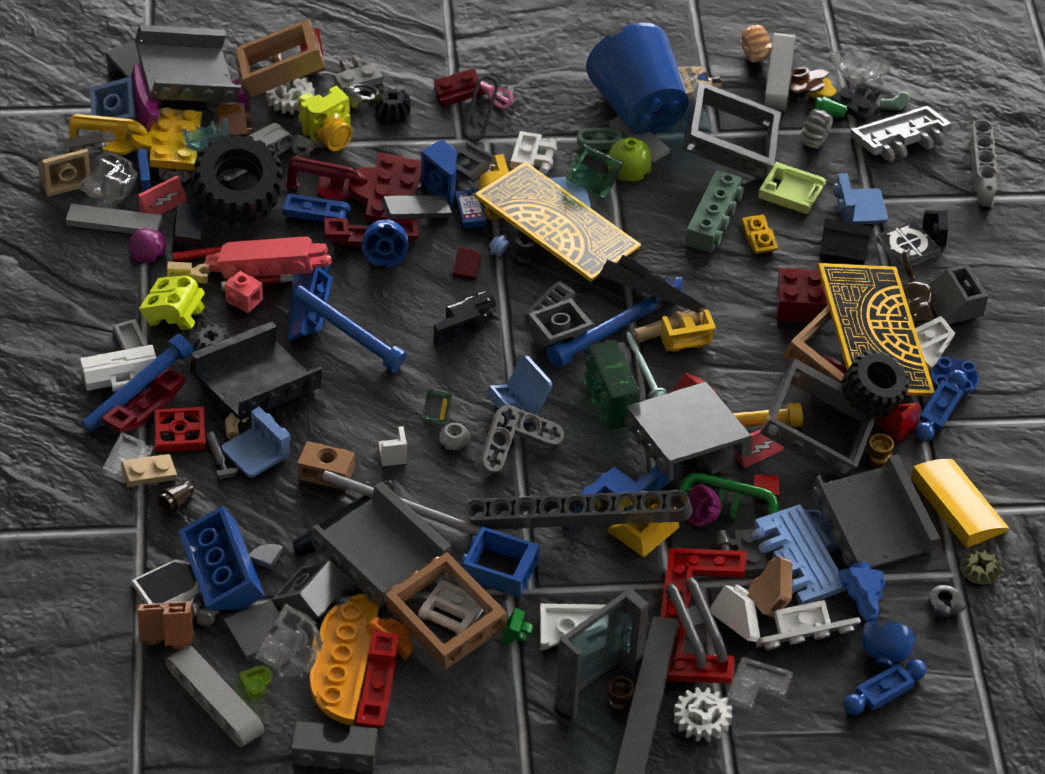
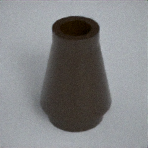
M185 481L182 484L161 490L157 496V504L165 513L176 512L194 494V487L190 482Z

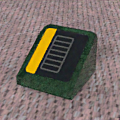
M428 388L423 417L443 423L447 422L452 408V394Z

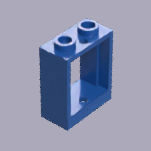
M482 527L479 534L472 537L470 551L468 554L465 553L463 555L460 565L479 585L521 598L539 561L540 545ZM484 550L520 560L514 575L511 576L477 565Z

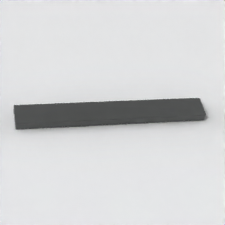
M653 616L614 774H644L678 634L679 619Z

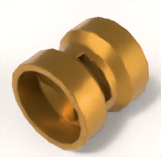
M875 434L870 438L866 459L871 466L882 468L885 466L888 457L892 456L894 442L890 436Z

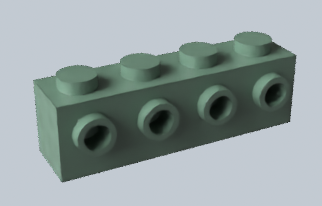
M718 170L715 171L687 228L686 246L712 253L715 245L720 244L723 235L722 230L727 229L730 221L729 215H734L737 206L736 201H740L743 195L744 187H741L742 177Z

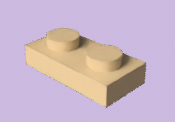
M170 454L122 460L120 465L127 487L172 481L177 476Z

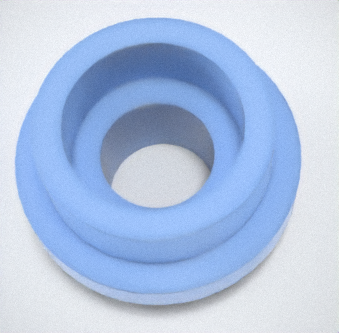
M496 236L491 241L489 248H491L490 254L492 256L500 257L505 252L510 243L506 240V236Z

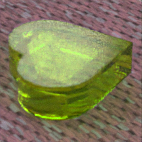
M257 666L238 673V678L246 694L251 698L257 699L265 695L266 686L271 683L272 674L268 667Z

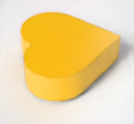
M824 78L822 81L825 88L819 92H809L808 96L813 98L824 96L831 99L836 94V89L831 86L832 82L830 79Z

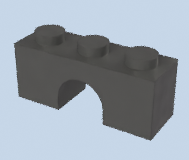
M296 721L292 743V764L306 767L320 766L329 769H352L359 772L374 771L378 745L377 729L350 726L347 739L339 743H332L324 738L323 724Z

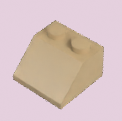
M87 149L38 162L39 178L48 197L92 185Z

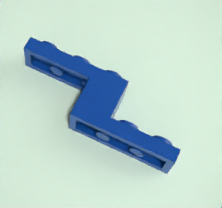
M677 463L673 464V479L675 478ZM657 464L647 475H642L637 482L613 467L607 473H602L596 482L591 486L585 487L580 494L659 491L670 480L664 472L659 471ZM633 505L625 507L623 511L631 510ZM579 507L573 513H579L583 508Z

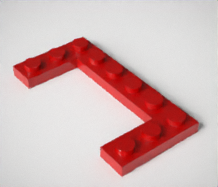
M670 548L660 617L679 619L671 598L666 595V586L673 583L677 586L687 609L689 608L691 592L687 591L685 587V582L688 578L693 576L745 578L746 551ZM679 619L680 625L666 681L732 684L735 664L734 656H727L726 662L719 663L716 655H706L707 666L704 669H699L696 665L694 654H683L686 632Z

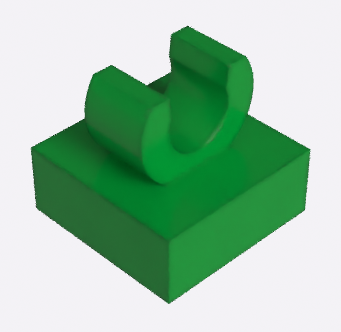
M517 608L514 609L507 619V627L503 630L500 642L510 646L515 638L518 641L525 642L527 636L531 635L533 625L529 622H522L525 614L524 611Z

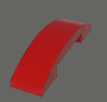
M372 632L368 667L356 725L376 728L384 727L394 678L399 634Z

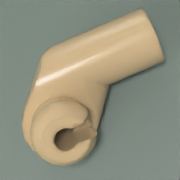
M232 413L225 419L226 434L230 440L239 436L238 423L240 420Z

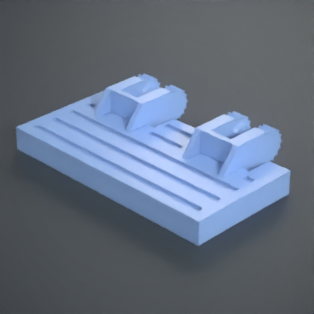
M800 504L755 520L754 526L756 530L751 533L754 540L773 536V538L760 544V551L767 553L768 551L776 550L773 552L772 558L779 555L792 562V577L797 578L792 580V593L803 589V591L797 592L795 597L799 605L812 603L846 591V588L841 584L838 568Z

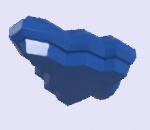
M858 562L851 565L850 568L840 570L838 575L841 584L847 588L849 597L857 603L862 618L866 622L876 621L880 610L878 601L883 597L882 590L886 587L883 572L872 570L867 562Z

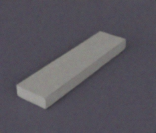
M71 204L66 217V226L134 234L137 230L143 228L159 231L162 224V215Z

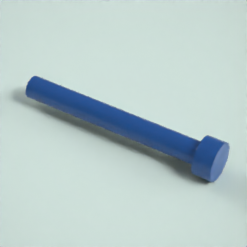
M298 286L294 291L293 297L383 359L382 365L394 373L401 367L407 356V353L398 346L389 347L303 286Z
M649 297L565 344L563 342L553 344L547 348L549 361L554 367L562 368L571 362V356L656 310L655 301Z
M176 334L168 341L169 348L81 422L83 427L89 433H92L104 423L102 422V417L117 405L124 406L177 359L185 360L193 353V349L188 341L180 334Z

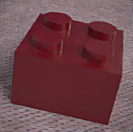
M779 267L777 321L811 323L827 307V299L819 271Z

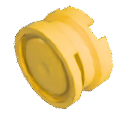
M337 115L326 118L322 122L324 123L323 127H319L317 131L319 141L325 144L331 151H339L344 148L353 135L352 127Z

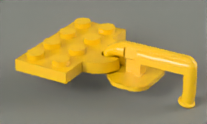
M168 107L157 108V110H160L157 124H152L150 131H147L140 122L138 123L132 119L75 114L69 120V138L79 137V129L113 132L115 141L107 142L106 147L100 148L105 153L127 155L138 149H146L147 153H151L149 167L194 171L202 112L177 110Z

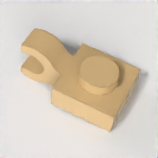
M168 262V277L189 276L196 282L208 283V274L210 273L208 264H200L192 268V263Z

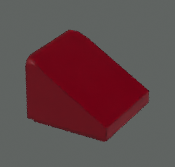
M459 247L453 275L476 279L481 264V252Z

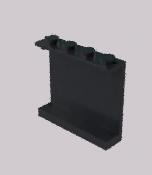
M273 322L191 353L190 373L240 421L251 417V411L257 407L265 411L321 388L322 378L321 367L307 371L276 342L277 326Z

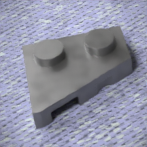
M99 132L62 141L64 149H73V152L91 146L93 148L106 147L107 142L115 141L113 132Z

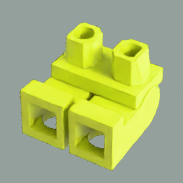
M337 86L330 88L329 95L322 97L320 94L312 97L309 93L298 97V105L301 107L299 121L302 123V133L305 136L309 135L312 141L321 143L317 137V131L319 127H323L324 123L322 122L330 116H340L345 123L350 125L349 97Z
M189 276L158 278L150 290V294L146 296L139 307V310L150 326H156L162 319H165L168 324L177 323L181 330L192 329L195 322L191 315H198L205 308L201 301L205 292L202 288H198L197 282Z

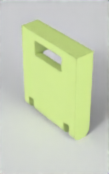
M775 162L773 169L759 189L758 198L808 214L824 188L826 180L823 177ZM775 178H776V179H779V180H782V182L780 183V185H779V187L777 188V190H776V184H777V183H774V182H773Z

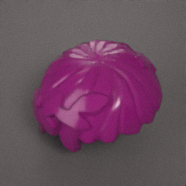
M149 228L137 230L129 242L132 258L141 263L154 262L157 256L165 254V248H167L164 235L157 230Z
M699 484L693 486L688 491L693 509L692 515L689 518L690 523L697 527H704L712 522L714 523L721 511L720 498L714 490L706 485Z

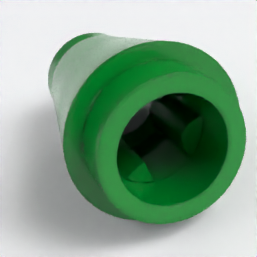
M822 96L821 98L816 97L813 110H822L831 115L832 118L844 119L847 106Z

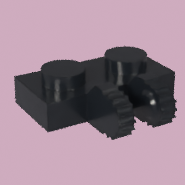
M866 83L859 85L855 92L844 86L831 97V100L847 106L846 113L865 124L875 117L880 109V106L874 103L880 95L878 90L874 89L866 98L863 97L869 90V85Z

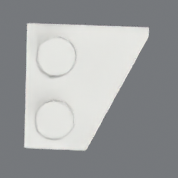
M942 316L915 328L929 372H931L955 335V332Z

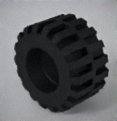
M874 350L873 353L866 351L864 354L861 353L851 364L842 378L841 390L845 392L843 396L845 400H849V405L857 409L856 412L860 414L863 412L870 418L873 415L875 418H881L882 415L886 417L896 409L905 397L910 383L907 381L909 376L903 371L905 369L903 365L897 363L898 360L896 358H890L889 354L885 352L881 354L880 351Z

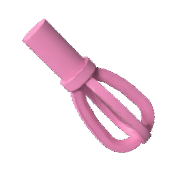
M481 81L485 95L492 100L495 87ZM498 87V91L508 94L509 99L497 93L496 97L507 104L502 105L496 100L494 104L501 109H507L513 104V94L507 89Z

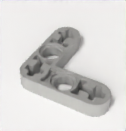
M503 405L494 414L479 464L485 473L494 474L502 469L514 434L547 447H554L564 438L563 429L557 423L512 405ZM505 412H508V417L511 419L508 422H506L504 428L500 427L501 425H503L505 417L502 415ZM524 420H531L534 423V432H527L524 429ZM540 429H541V431H544V432H542L539 436L537 435V434L539 433ZM553 430V435L556 437L550 440V435L545 432ZM495 433H500L505 437L504 445L499 446L494 442L493 436ZM494 451H497L498 453L494 458V462L497 465L490 467V462L487 459L493 456Z

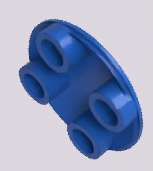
M948 357L939 358L930 373L935 389L938 388L942 380L948 382V376L954 370L964 371L968 378L967 384L960 388L964 391L962 396H966L976 389L979 377L976 365L973 362L950 359Z

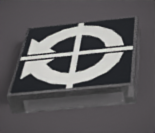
M915 220L876 236L877 243L901 270L905 268L902 250H906L907 247L910 248L909 260L911 265L940 255L941 249Z

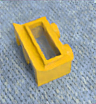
M708 309L703 311L702 325L695 326L692 317L684 315L682 318L684 328L672 330L667 316L662 317L660 337L666 351L677 352L689 347L701 348L712 343L713 329L716 327Z

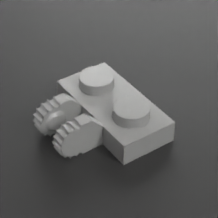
M358 55L352 56L354 69L350 70L348 62L343 58L339 60L342 72L334 74V81L342 91L348 85L365 83L374 86L383 83V75L376 64L372 63L363 66Z

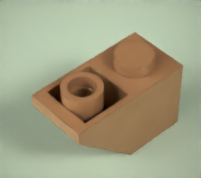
M779 555L767 563L766 569L750 583L747 590L749 592L748 597L755 602V606L764 615L774 618L773 612L784 609L792 600V562Z

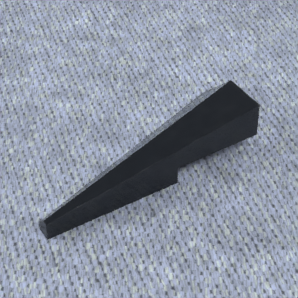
M623 254L619 262L607 259L599 273V276L696 313L702 312L706 306L693 299L692 296L680 291V288L652 272L646 266L637 263V260Z

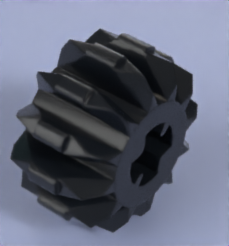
M387 87L386 91L380 90L374 99L375 115H378L380 120L387 119L388 123L390 121L398 123L399 119L405 120L411 111L410 95L406 94L405 90L399 91L397 87L395 89Z

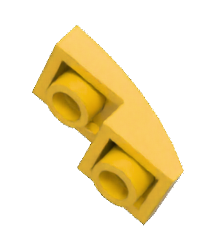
M764 214L742 218V228L755 254L778 250L773 230L768 228Z

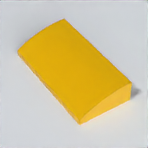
M933 460L913 467L911 480L966 548L1009 530V527L954 460Z

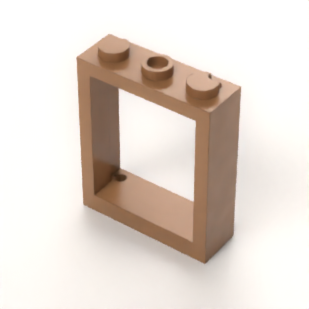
M310 19L236 48L238 56L235 57V61L238 66L239 81L243 90H248L251 97L325 68L318 37ZM307 43L308 50L250 73V65Z
M827 306L790 342L783 356L791 363L796 359L843 384L841 381L844 374L805 344L829 320L833 322L829 306Z
M448 552L440 557H435L429 565L420 571L413 572L407 580L399 585H394L385 594L387 609L445 670L507 627L506 611ZM448 573L487 615L443 644L404 602Z

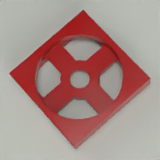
M204 407L154 410L155 452L206 450ZM184 416L192 418L197 422H188L184 419ZM174 417L171 423L163 424L166 420ZM181 425L184 427V430L177 431L175 427ZM188 432H200L196 440H185V435ZM172 433L175 435V441H163L160 434Z

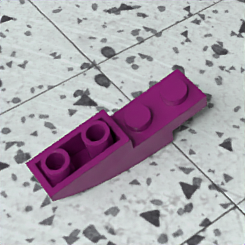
M135 63L130 76L133 78L135 114L146 130L150 131L152 124H157L160 110L156 109L159 108L161 99H150L141 64Z

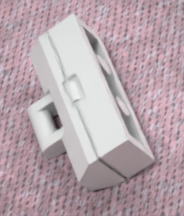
M153 345L80 358L86 390L112 386L113 393L117 392L156 359Z

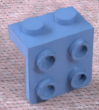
M838 174L837 183L833 184V194L837 199L838 213L841 214L842 222L879 224L888 221L880 189L852 190L848 174Z
M526 355L521 356L507 384L491 385L485 394L498 408H501L503 405H512L538 415L552 388V382L531 358ZM505 412L504 415L506 416V419L509 421L511 419L508 417L509 413ZM524 420L523 423H531L532 421Z
M260 407L251 411L252 428L222 445L223 453L249 478L255 477L290 456L291 438L285 428H281L274 421L273 417L269 413L266 414Z

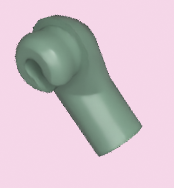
M901 91L893 99L881 98L880 109L902 110L910 102L909 93Z

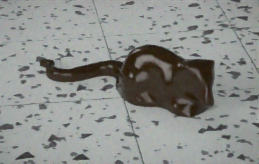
M907 247L906 250H902V259L909 282L905 283L902 287L915 325L917 322H928L934 319L931 309L933 290L927 283L917 281L909 260L910 248Z

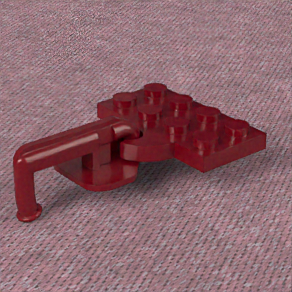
M378 152L375 167H363L355 170L351 167L293 157L289 161L286 187L289 190L299 187V181L297 180L298 172L318 175L320 179L317 194L320 198L341 202L354 198L358 202L367 205L364 221L372 223L379 220L393 221V219L387 218L381 200L384 196H416L421 172V160Z

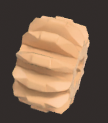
M752 25L743 29L740 35V42L747 59L754 63L769 58L772 52V45L764 27Z

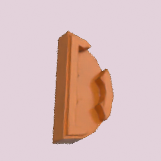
M378 617L368 622L365 628L371 633L377 631L399 634L397 654L407 660L413 650V646L409 638L410 632L402 623L394 618L387 620L379 619Z

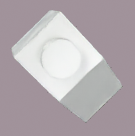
M725 585L710 607L711 614L747 641L757 642L760 639L755 602L748 597L749 592L741 586L735 585V587Z

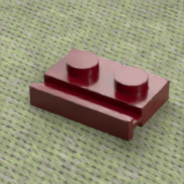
M471 68L433 80L442 107L471 99L479 77L476 69ZM481 83L476 97L484 95Z

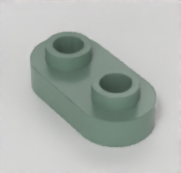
M585 128L578 132L577 144L585 150H610L616 141L622 139V133L616 128Z

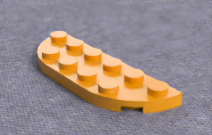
M365 594L352 596L350 601L343 603L339 607L335 605L325 616L320 628L310 671V689L317 706L330 718L352 726L355 723L369 660L372 633L365 627L368 622L378 617L380 607L374 602L369 601Z

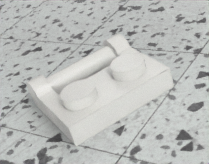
M441 579L421 606L418 618L425 621L429 619L457 632L458 635L473 625L484 610L464 589ZM434 607H437L441 610H444L454 616L463 619V621L461 623L457 622L447 616H444L434 611L433 609Z

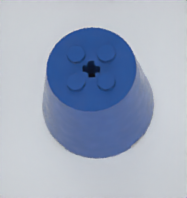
M651 23L627 25L622 27V32L612 37L610 34L607 35L593 48L586 62V72L596 89L632 133L637 135L648 132L656 134L670 128L682 118L689 105L688 95L669 39L664 30Z

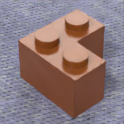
M191 601L138 605L139 641H146V644L153 645L165 640V646L171 645L173 649L186 648L187 644H192L194 631Z

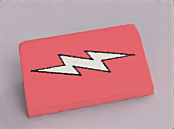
M178 176L138 194L141 213L161 215L177 207L178 203L184 204L187 202Z
M761 429L750 433L751 455L742 458L735 450L734 457L744 468H747L783 451L784 446L761 435Z

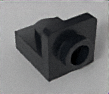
M924 210L922 228L932 230V236H936L937 246H946L949 230L948 211Z

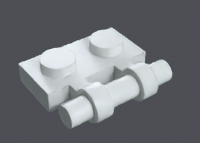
M520 131L511 159V168H516L522 163L527 162L532 167L534 165L540 166L539 171L544 175L548 174V171L553 166L552 158L556 155L558 149L556 146L557 140L550 138L548 142L542 141L541 134Z

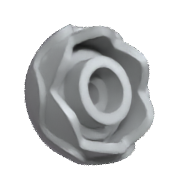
M459 423L447 424L440 431L439 435L440 443L447 450H462L469 444L470 440L469 431Z

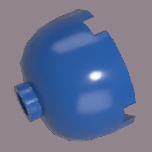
M379 220L372 223L365 230L362 238V253L366 260L373 265L393 267L400 264L407 255L408 236L404 228L397 222Z
M870 621L864 625L862 644L865 653L871 659L877 661V665L892 667V664L903 662L912 653L916 633L912 634L913 630L911 628L886 621V626H877L878 621Z

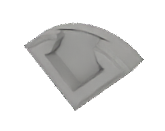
M277 544L262 545L251 551L249 556L252 563L272 569L283 552V546Z

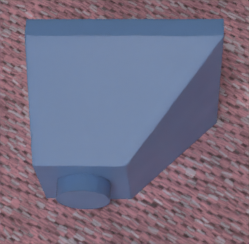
M132 77L90 87L92 116L124 119L136 118Z

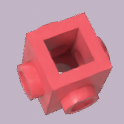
M239 271L236 275L229 278L225 284L226 301L232 306H236L249 313L263 300L262 282L256 280L253 276Z

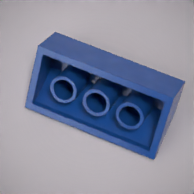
M223 506L178 531L208 610L244 609L265 597L237 522Z

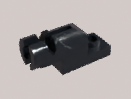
M485 289L477 292L476 297L469 295L465 299L447 305L446 320L434 324L433 341L439 347L479 332L480 319L496 312L493 308L496 307V302L492 293Z

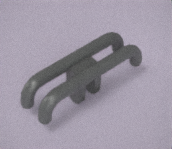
M690 577L685 582L686 590L691 592L696 606L687 609L677 586L673 583L666 586V595L671 598L692 646L697 667L704 669L707 666L706 655L702 646V642L706 641L708 637L707 631L713 642L717 661L719 663L726 662L727 653L723 639L696 579Z

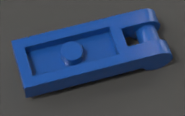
M288 193L282 208V216L324 222V218H347L346 216L349 215L351 207L346 202Z

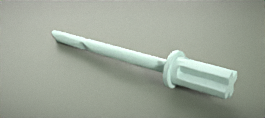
M627 332L628 343L636 355L637 362L651 389L648 399L667 394L664 388L657 387L642 354L639 352L634 337L630 332Z

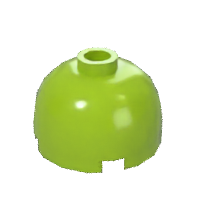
M630 137L622 138L616 141L610 148L607 168L612 175L613 173L618 175V179L638 181L643 179L645 174L651 172L652 154L647 144L642 140Z

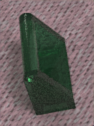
M583 144L566 164V181L605 198L617 179L624 162ZM585 155H588L612 166V168L604 175L581 163Z

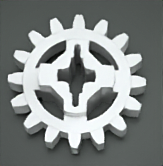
M298 78L266 91V99L269 106H274L275 111L282 109L283 114L286 111L294 114L295 110L301 112V107L298 105V97L306 93L314 97L315 92L314 88H312V82L307 83V78L301 80Z
M696 687L695 693L692 694V692L687 690L685 697H678V704H675L674 723H679V731L686 730L687 738L695 735L696 741H700L701 737H705L707 742H710L712 735L719 739L721 731L724 733L728 732V726L731 725L732 706L727 705V698H719V691L711 694L710 688H706L705 692H701L699 687Z

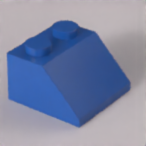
M441 139L421 151V185L433 195H445L449 207H454L457 151L452 145Z

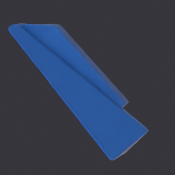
M330 266L314 268L313 273L294 274L288 331L289 340L315 334L322 330L324 318L293 297V293L301 285L327 303L333 279L327 273Z

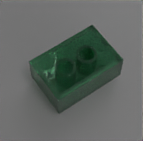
M616 340L589 345L588 356H585L587 371L583 375L585 385L590 387L592 401L594 404H598L600 419L602 422H606L609 431L625 428L626 406L639 402L640 390Z

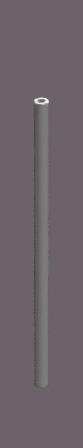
M326 470L323 473L322 480L370 498L373 497V487ZM400 498L418 515L472 535H478L482 528Z

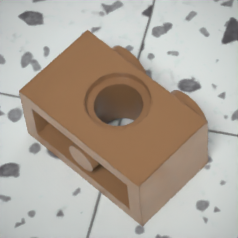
M307 441L297 463L298 479L346 490V488L322 480V476L326 470L351 479L355 470V452Z

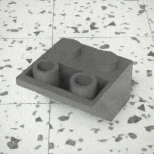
M968 264L946 269L929 284L933 290L931 309L936 318L942 316L947 324L984 316L988 295Z

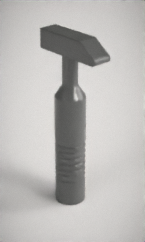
M208 432L205 436L216 463L222 468V470L216 471L217 479L235 477L239 473V467L227 469L225 465L226 458L215 433Z

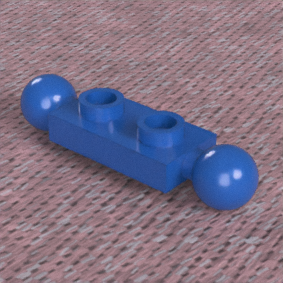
M952 371L948 376V382L942 380L920 415L919 420L923 423H920L915 429V435L920 441H930L935 434L934 428L939 431L942 430L964 393L960 389L968 381L964 371Z
M913 659L907 663L905 670L899 664H896L857 686L856 694H851L845 698V711L850 715H859L863 712L865 704L872 711L912 689L915 683L914 680H920L925 676L927 671L926 665L919 659Z

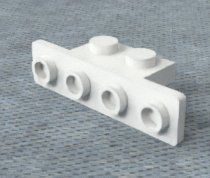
M825 600L775 610L773 614L779 634L760 638L756 642V646H765V650L780 647L781 642L789 641L790 645L804 642L805 637L814 636L815 639L826 638L830 636L829 632L839 631V634H846L854 631V627L861 622L860 618L857 617L831 623Z

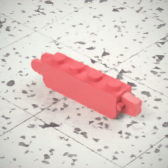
M309 237L227 242L222 246L219 253L207 255L204 264L209 265L210 272H221L224 279H229L239 271L253 277L313 273L314 268L330 266L332 259L330 255H326L328 252L326 244H313Z

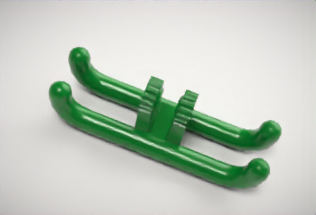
M703 473L687 475L679 487V490L685 492L687 496L689 495L688 491L697 484L720 489L718 497L720 498L721 511L719 516L723 512L724 501L728 491L734 492L733 504L729 513L731 519H736L742 495L766 500L769 515L779 512L777 497L765 488Z

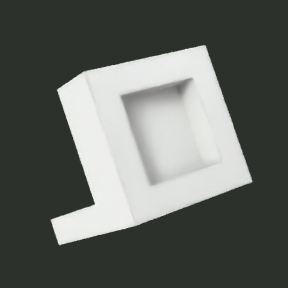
M398 427V439L378 441L382 466L407 464V442L404 427Z

